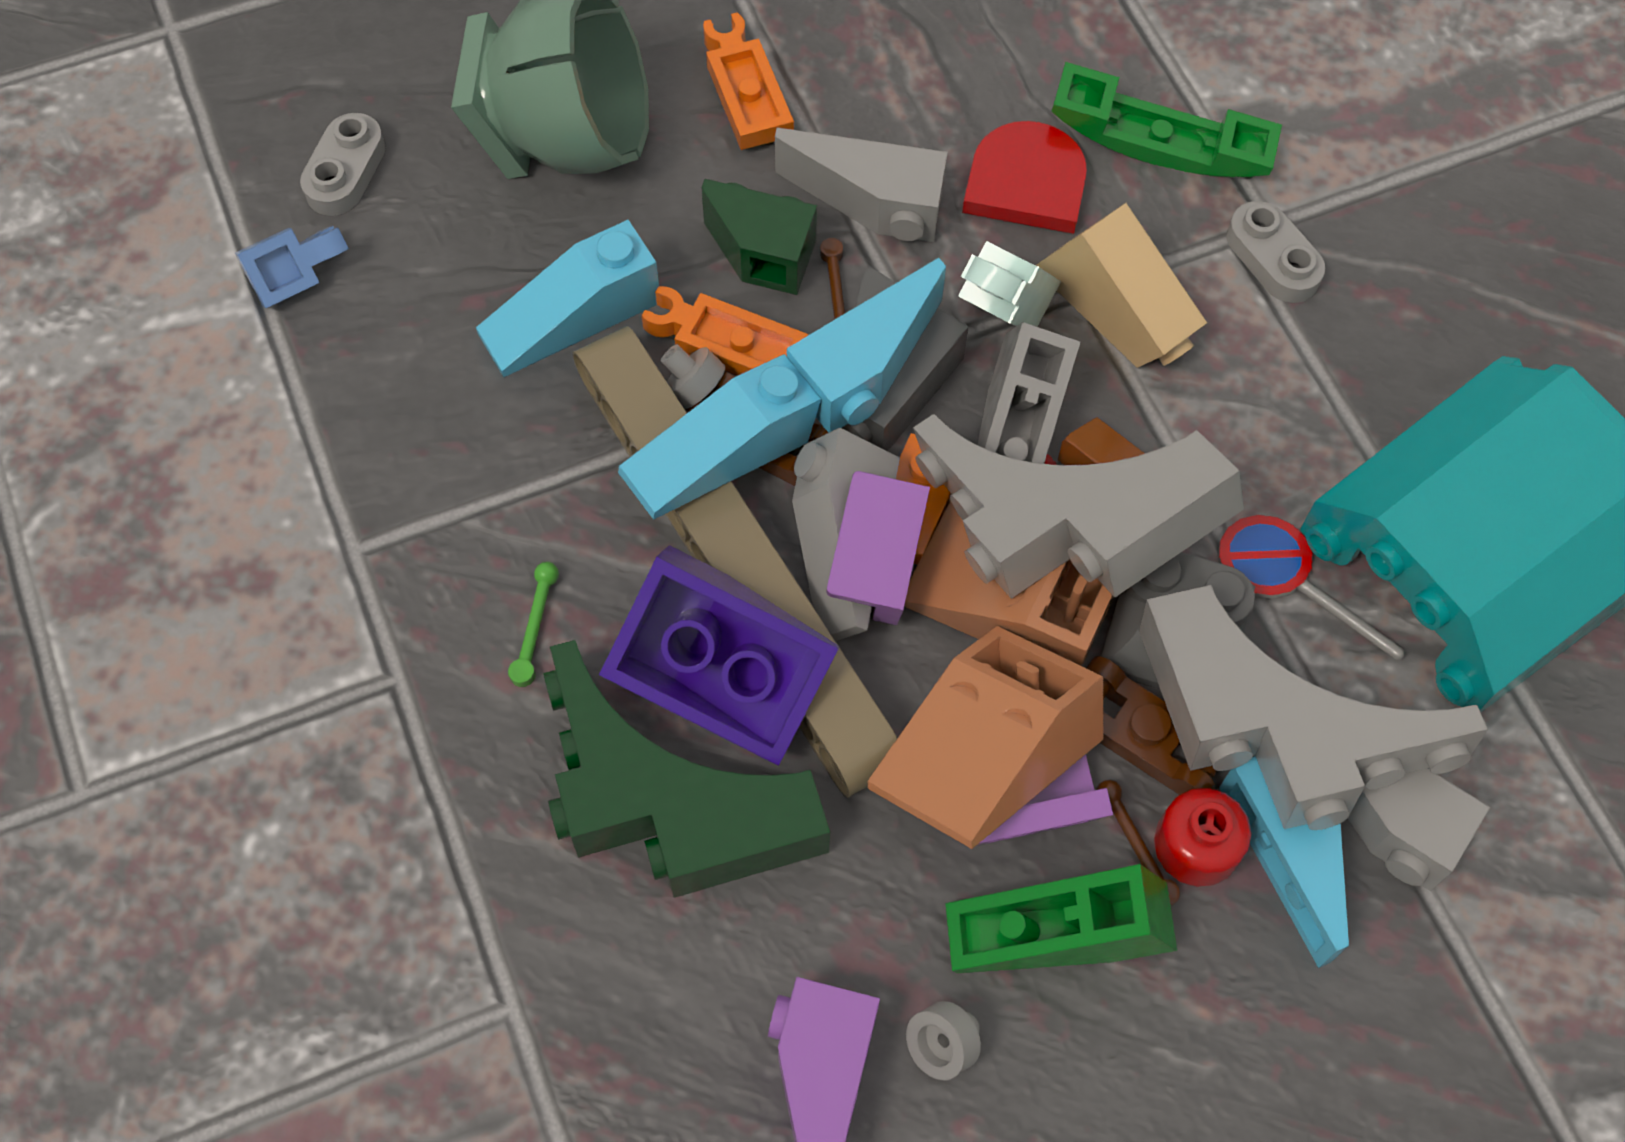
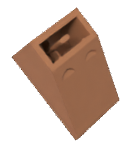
M950 501L909 581L904 607L977 639H980L993 628L999 626L1083 666L1114 596L1098 579L1088 582L1075 568L1071 559H1069L1011 599L994 579L988 584L984 583L970 566L964 551L970 548L971 545L963 520Z
M996 626L953 658L867 781L868 789L973 849L1103 740V676Z

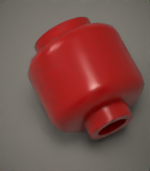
M1211 788L1190 789L1175 797L1167 807L1157 824L1154 844L1158 860L1165 871L1176 880L1195 887L1212 886L1229 878L1247 854L1252 833L1249 818L1239 802L1225 792Z

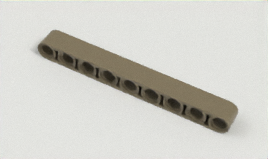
M625 326L572 352L575 366L584 385L629 457L687 414L644 346L629 326ZM731 481L666 513V516L692 557L731 576L836 643ZM839 648L799 728L837 788L845 797L849 798L868 787L867 781L895 743L897 736Z

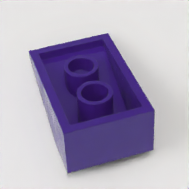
M669 545L656 556L599 675L779 766L839 649V645L731 576Z

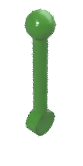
M551 562L540 563L534 571V578L538 584L520 656L508 668L511 682L518 687H526L535 679V670L531 663L549 588L559 578V570Z

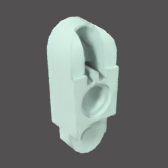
M986 241L978 257L973 254L971 255L961 275L962 278L966 279V282L958 297L1014 326L1024 322L1038 327L1061 281L1040 267Z

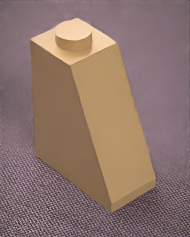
M1127 203L1036 264V266L1061 281L1056 291L1137 368L1157 358L1163 366L1179 358L1194 346L1188 337L1207 324Z

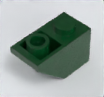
M704 179L701 187L704 224L740 280L745 283L798 295L816 243L817 205L805 203L791 196L780 197L747 189L745 186L737 183H722Z

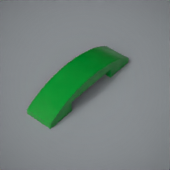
M1065 62L1051 112L1089 139L1128 157L1188 173L1223 177H1255L1270 175L1273 170L1282 124L1230 109L1227 110L1221 123L1116 93L1120 77Z

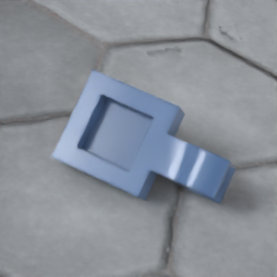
M330 226L311 235L300 243L293 230L287 228L236 252L235 255L262 306L268 308L320 283L312 266L332 258L349 248L338 227Z

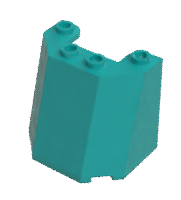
M1502 356L1314 502L1300 531L1305 535L1312 552L1324 561H1331L1334 564L1343 566L1353 561L1360 551L1364 553L1372 571L1381 579L1389 581L1410 603L1411 609L1418 621L1426 628L1435 630L1447 643V646L1435 662L1436 684L1442 695L1448 701L1460 707L1477 705L1481 713L1625 607V418L1573 367L1553 364L1546 370L1523 367L1519 358Z

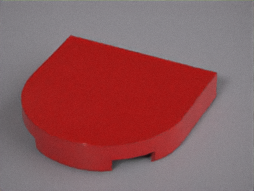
M1018 121L994 129L982 139L975 151L962 213L1074 234L1087 171L1082 150L1068 134L1054 126L1041 122Z

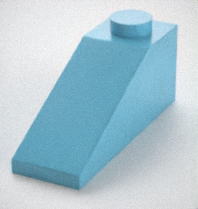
M626 220L574 244L476 327L477 334L502 376L506 377L644 310L656 306L655 291L659 286L657 262L630 221Z
M940 258L935 259L787 348V358L821 398L816 418L828 433L842 428L848 423L850 425L860 424L875 412L878 405L881 404L942 302L946 265Z
M783 354L732 378L619 465L618 473L654 520L808 443L821 398L787 356Z
M1254 756L1244 765L1231 769L1219 789L1239 802L1247 814L1252 833L1250 845L1318 968H1321L1331 963L1349 946L1341 823L1322 830H1311L1307 824L1284 829L1256 756Z

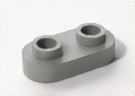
M348 113L334 119L326 128L300 178L301 188L306 201L315 212L327 216L341 215L352 210L359 203L385 154L384 138L380 126L374 118L362 113ZM334 176L331 180L323 181L327 177Z
M1252 201L1236 209L1227 230V242L1232 251L1272 296L1284 302L1299 303L1313 297L1325 274V263L1320 253L1278 207L1267 202ZM1290 263H1297L1301 268L1293 267Z

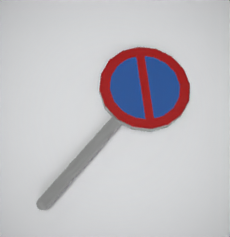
M1254 515L1241 518L1227 528L1219 542L1218 561L1220 564L1241 571L1255 586V597L1273 599L1290 595L1298 589L1394 659L1400 660L1404 657V650L1306 580L1312 569V551L1308 546L1306 537L1294 525L1278 517Z

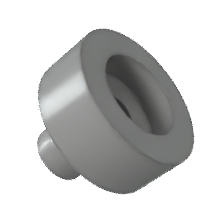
M676 344L661 358V363L672 372L667 383L684 409L696 405L705 398L718 384L725 371V365L707 347L700 348L688 355Z
M946 1001L936 1002L914 1015L908 1023L906 1041L910 1055L916 1065L925 1074L934 1079L945 1081L958 1076L976 1063L981 1049L980 1028L977 1019L954 1003Z

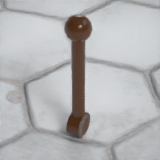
M828 238L821 243L820 256L828 264L835 320L845 314L839 261L843 257V244L838 239Z
M1111 779L1102 781L1098 784L1096 790L1107 788L1112 812L1141 865L1167 882L1170 905L1172 907L1180 897L1179 887L1172 880L1164 879L1121 801V786L1117 781Z

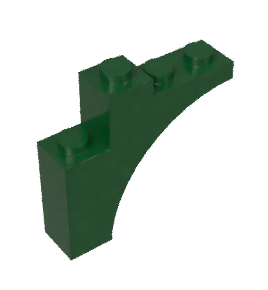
M576 640L550 646L556 670L543 673L553 711L566 708L571 729L559 732L568 771L555 774L560 797L548 800L558 840L571 837L578 858L656 836L655 838L644 840L655 880L668 877L673 898L829 853L830 829L811 770L780 775L739 774L709 768L674 755L646 739L626 723L609 705L585 667Z

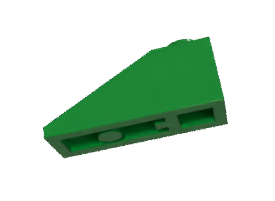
M1141 864L945 903L952 971L955 973L1112 963L1177 951L1167 882Z

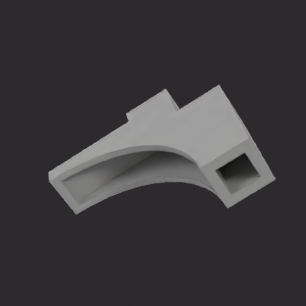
M935 414L913 427L922 452L915 457L919 469L934 488L944 485L952 494L950 495V500L963 520L971 545L970 548L964 551L970 566L984 583L988 584L994 579L1011 599L1069 559H1071L1075 568L1088 582L1098 579L1116 597L1244 510L1240 470L1197 430L1168 446L1132 458L1090 465H1050L1013 459L986 450L957 434Z
M1211 585L1150 598L1146 601L1139 633L1190 771L1208 766H1213V769L1217 771L1230 770L1244 765L1253 756H1256L1284 829L1305 824L1311 830L1333 827L1342 823L1350 816L1364 788H1383L1398 782L1406 773L1430 768L1433 774H1442L1456 770L1466 765L1472 759V753L1488 731L1477 705L1445 710L1394 709L1346 698L1311 684L1285 669L1247 638L1228 616L1215 596Z

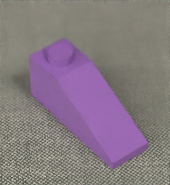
M796 977L791 997L778 995L770 1022L768 1037L780 1040L778 1044V1062L794 1142H846L880 998Z

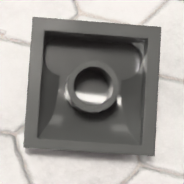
M1181 552L1118 595L1101 657L1107 658L1118 665L1126 677L1132 681L1160 689L1139 633L1147 599L1211 585L1215 596L1228 616L1244 633L1248 615L1255 602V586L1241 571L1233 567Z

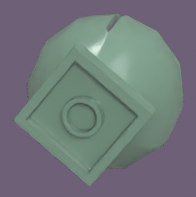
M520 0L500 28L488 12L467 16L451 109L507 179L527 176L530 157L561 174L600 173L639 160L638 157H641L649 132L648 84L638 41L623 7L618 6L619 0Z

